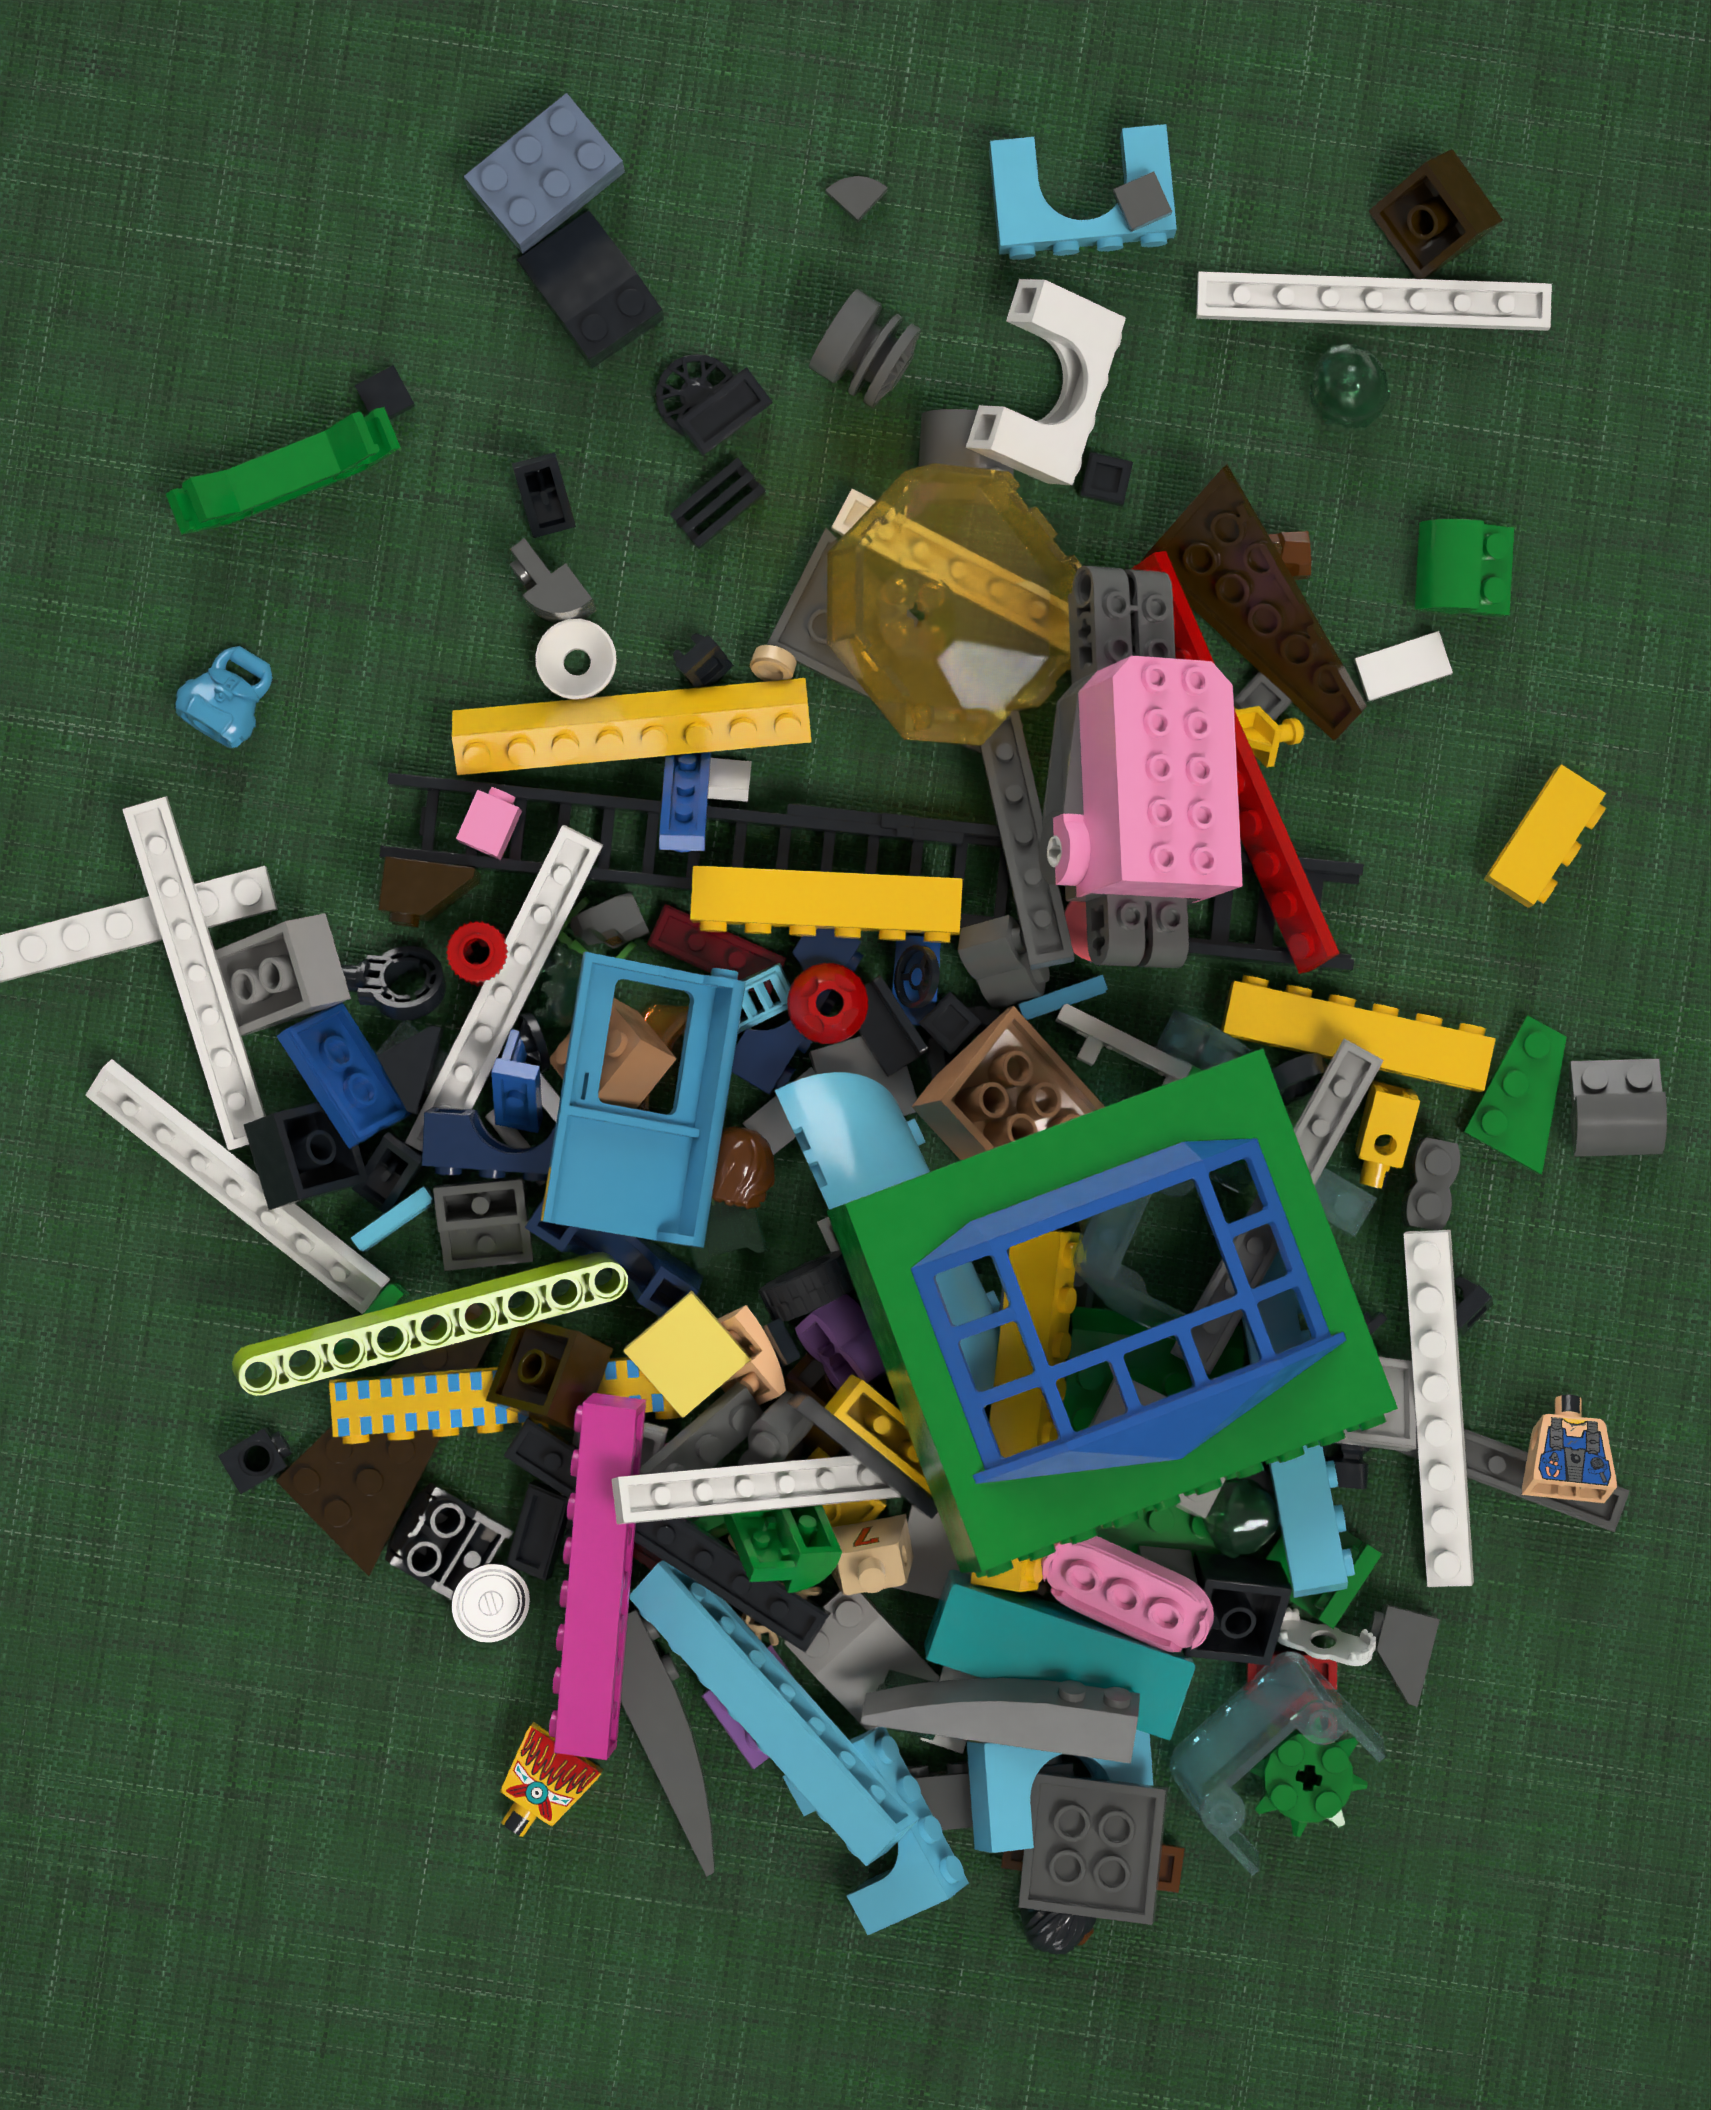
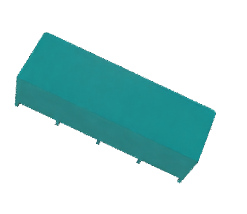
M954 1569L949 1571L924 1642L926 1660L979 1678H1016L1057 1682L1073 1680L1085 1686L1105 1689L1120 1687L1129 1692L1140 1693L1136 1730L1169 1741L1171 1740L1195 1671L1192 1657L1184 1656L1182 1650L1181 1652H1166L1152 1647L1066 1606L1024 1592L970 1584V1574L961 1573Z

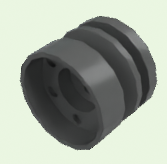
M857 289L851 294L832 321L808 367L833 384L847 370H850L854 375L850 382L848 393L855 397L866 382H869L870 386L865 394L863 403L874 408L883 396L895 388L913 359L921 329L911 323L900 338L895 337L903 318L896 314L883 328L876 325L882 310V304Z

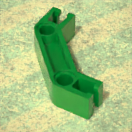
M385 407L376 408L365 417H363L362 412H356L321 433L224 471L190 477L182 483L181 489L170 490L166 493V497L181 535L238 522L354 476L370 468L401 447Z

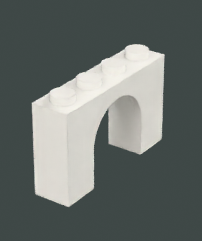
M1019 279L1006 321L1045 339L1054 348L1060 359L1063 371L1061 394L1050 413L1038 421L1006 407L979 405L966 448L1047 484L1073 485L1075 476L1082 465L1081 457L1088 436L1095 424V414L1102 392L1108 384V373L1115 351L1121 343V332L1126 318L1047 280Z

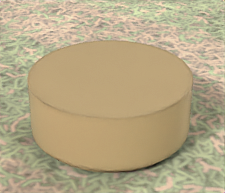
M762 645L755 649L750 668L763 681L792 679L797 661L790 652L773 645Z

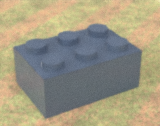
M566 93L464 175L467 188L524 255L625 173L623 160Z

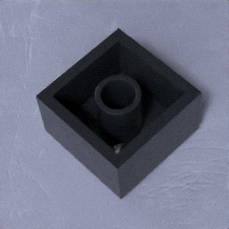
M319 1102L273 1113L244 1124L269 1210L339 1192L369 1181L359 1146L356 1145L350 1149L347 1147Z
M1195 1551L1193 1563L1197 1585L1210 1599L1214 1611V1621L1206 1639L1200 1646L1191 1649L1192 1646L1182 1648L1184 1656L1270 1666L1292 1592L1281 1562Z

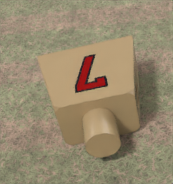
M906 1514L832 1527L842 1550V1555L831 1574L843 1595L864 1592L876 1593L885 1588L902 1586L907 1583L914 1555Z

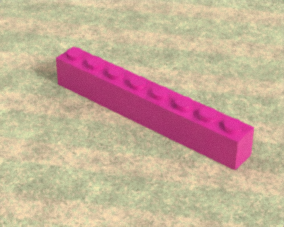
M593 1393L583 1402V1405H578L576 1410L574 1430L580 1433L579 1449L574 1450L571 1460V1476L577 1477L576 1493L570 1494L567 1506V1519L573 1520L572 1537H567L563 1554L564 1563L570 1564L569 1578L563 1581L560 1592V1606L566 1608L565 1624H560L556 1639V1649L562 1651L561 1667L556 1668L553 1678V1693L559 1694L558 1710H553L549 1724V1736L555 1738L554 1753L607 1760L617 1748L636 1523L617 1525L611 1479L640 1475L646 1400Z

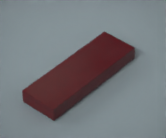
M666 904L647 943L648 946L708 973H711L712 968L737 971V980H742L777 963H780L783 968L786 962L785 957L729 932L700 931V923H692L689 914ZM769 979L763 983L770 996L774 987ZM754 988L749 989V991L756 994Z

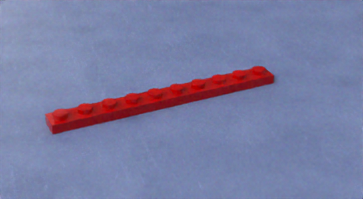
M1161 551L1151 554L1132 569L1159 571L1169 575L1173 594L1176 659L1212 661L1214 663L1167 552ZM1234 710L1240 838L1298 973L1309 972L1340 953Z

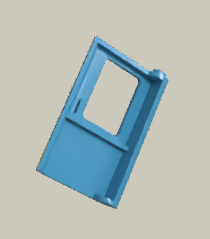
M583 952L541 1215L542 1222L704 1248L746 982L737 980V971L712 968L711 976ZM620 979L680 990L689 995L690 1003L672 1111L667 1115L605 1104L599 1100L598 1092L615 985Z

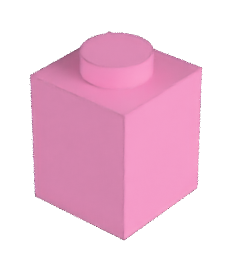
M491 787L488 794L477 790L456 839L464 845L501 860L522 813L519 807L513 805L516 797L494 787Z

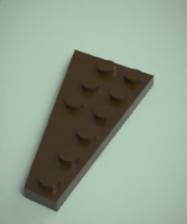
M1228 464L1225 465L1141 561L1155 552L1166 551L1190 607L1335 741L1363 712L1367 705Z
M478 1303L470 1305L466 1309L465 1319L474 1320L478 1318L484 1309ZM441 1319L429 1331L436 1329ZM495 1333L403 1357L383 1376L477 1369ZM331 1426L276 1482L370 1576L441 1437L432 1436V1429L414 1431L415 1438L388 1440L387 1433L369 1434L370 1442L343 1444L342 1437H333Z

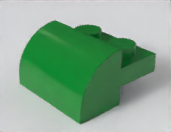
M1435 519L1419 522L1415 610L1446 614L1469 613L1495 617L1509 616L1514 528L1484 524V521L1469 519Z
M822 1505L725 1514L724 1516L725 1524L749 1582L783 1581L787 1593L802 1591L828 1577L836 1568L841 1558L842 1550Z

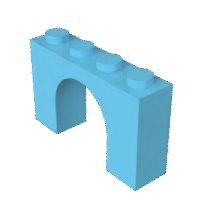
M1166 124L1122 128L1120 144L1124 184L1154 171L1172 210L1171 215L1133 232H1130L1118 203L1106 214L1090 220H1075L1056 212L1046 202L1040 190L1034 137L990 141L989 156L999 255L1009 254V259L1022 260L1033 258L1036 256L1035 251L1053 250V255L1064 256L1080 252L1079 247L1097 245L1098 251H1115L1122 249L1123 243L1141 241L1142 247L1166 245L1167 239L1174 238L1177 230Z
M876 1727L849 1741L919 1820L898 1841V1856L894 1868L868 1879L847 1895L867 1935L946 1901L969 1884L961 1862L954 1856L942 1833L939 1821L932 1815L921 1794L918 1782L911 1776L905 1765L896 1741L884 1727ZM784 1775L783 1779L803 1816L816 1811L812 1804L798 1789L788 1782L786 1775Z
M1136 1730L1131 1764L1076 1756L1087 1767L1092 1778L1153 1786L1150 1734ZM967 1741L974 1849L997 1853L1034 1848L1030 1804L1032 1784L1043 1765L1062 1753L980 1741Z

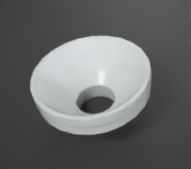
M567 619L558 622L542 636L536 651L537 671L545 686L553 693L572 700L586 699L602 691L611 681L617 663L615 647L607 632L599 625L584 619ZM574 650L584 651L591 659L588 671L579 676L570 674L564 667L566 656Z

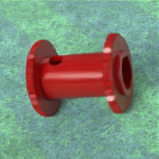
M470 921L468 924L464 923L463 926H459L458 930H454V934L451 935V939L448 940L449 944L446 946L448 949L446 951L448 955L446 959L449 960L448 965L451 966V970L455 971V975H459L460 979H464L466 983L470 982L471 985H476L477 987L483 986L486 980L490 981L491 978H495L496 974H500V970L504 969L503 965L506 964L505 960L508 958L506 954L509 952L506 949L508 945L505 944V934H501L499 929H495V926H490L489 923L485 924L483 921L480 923L478 921L474 923ZM478 945H481L483 948L489 947L488 959L482 964L479 962L472 964L471 956L474 954L473 949Z

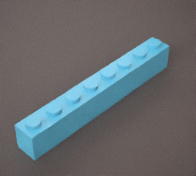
M1280 1251L1277 1252L1259 1286L1287 1274ZM1288 1289L1258 1302L1257 1306L1276 1354L1311 1339L1309 1330H1300L1298 1314L1303 1312L1294 1289ZM1243 1315L1242 1322L1251 1365L1258 1362L1259 1355ZM1304 1445V1455L1283 1463L1277 1461L1269 1464L1294 1598L1347 1589V1576L1355 1575L1350 1548L1342 1550L1339 1532L1346 1531L1342 1504L1333 1505L1330 1488L1338 1487L1335 1464L1333 1460L1325 1462L1323 1447H1320V1445L1307 1448Z
M664 1560L657 1563L632 1591L629 1599L637 1606L641 1616L652 1623L667 1640L671 1650L682 1657L697 1674L699 1681L713 1692L726 1707L728 1714L743 1726L756 1741L758 1748L774 1761L786 1775L788 1782L804 1795L816 1809L818 1816L835 1830L846 1843L848 1850L858 1857L865 1866L887 1853L919 1820L725 1600Z

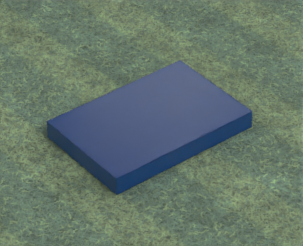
M342 1002L285 1029L277 1035L278 1040L349 1149L412 1114L406 1110L377 1055Z

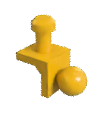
M1260 706L1238 710L1234 707L1254 756L1267 768L1274 766L1280 742L1294 745L1299 744L1303 739L1304 727L1297 718L1285 719L1282 724L1278 725Z

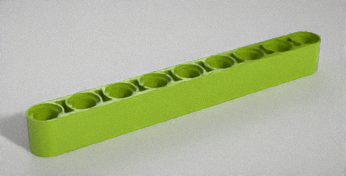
M594 1252L247 1345L235 1354L232 1361V1370L239 1384L247 1393L255 1396L266 1395L610 1302L619 1298L625 1292L628 1285V1276L625 1269L610 1254ZM604 1268L613 1269L612 1277L607 1283L595 1285V1276L600 1270ZM562 1279L570 1280L569 1289L564 1295L559 1297L551 1296V1290L556 1282ZM518 1291L527 1292L526 1301L522 1306L518 1308L508 1307V1301L514 1293ZM483 1303L484 1310L478 1318L474 1320L465 1319L466 1309L470 1305ZM433 1314L441 1316V1321L436 1329L428 1332L421 1330V1324L427 1316ZM387 1326L397 1327V1334L392 1341L388 1343L377 1342L378 1334L383 1328ZM343 1338L354 1339L353 1347L348 1353L344 1355L333 1354L334 1346L339 1340ZM296 1351H310V1357L304 1365L300 1367L289 1365V1360ZM254 1362L266 1363V1369L260 1377L254 1379L245 1377V1371L250 1364Z

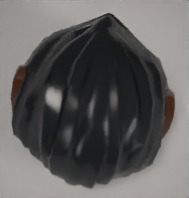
M1020 1909L1024 1936L1027 1938L1029 1945L1034 1950L1038 1949L1041 1952H1049L1055 1955H1065L1072 1951L1076 1945H1083L1093 1934V1927L1097 1919L1094 1917L1034 1909Z

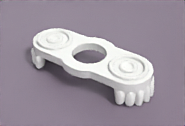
M1291 1608L1286 1609L1277 1640L1282 1645L1304 1651L1316 1659H1330L1350 1666L1367 1664L1372 1659L1376 1648V1637L1373 1636V1633H1368V1630H1362L1360 1637L1341 1632L1336 1627L1332 1629L1325 1624L1317 1625L1300 1619L1297 1608L1293 1610ZM1325 1635L1333 1638L1336 1644L1333 1647L1323 1649L1314 1646L1311 1640L1313 1637Z

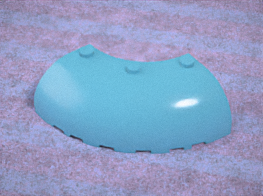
M832 1072L805 1077L775 1090L828 1209L930 1172L918 1147L926 1142L915 1118L906 1121L894 1096L875 1080L853 1073ZM972 1261L936 1275L937 1284L953 1325L959 1326L999 1311L1000 1303L994 1290L985 1293ZM1000 1326L960 1341V1346L976 1389L980 1392L991 1389L994 1386Z

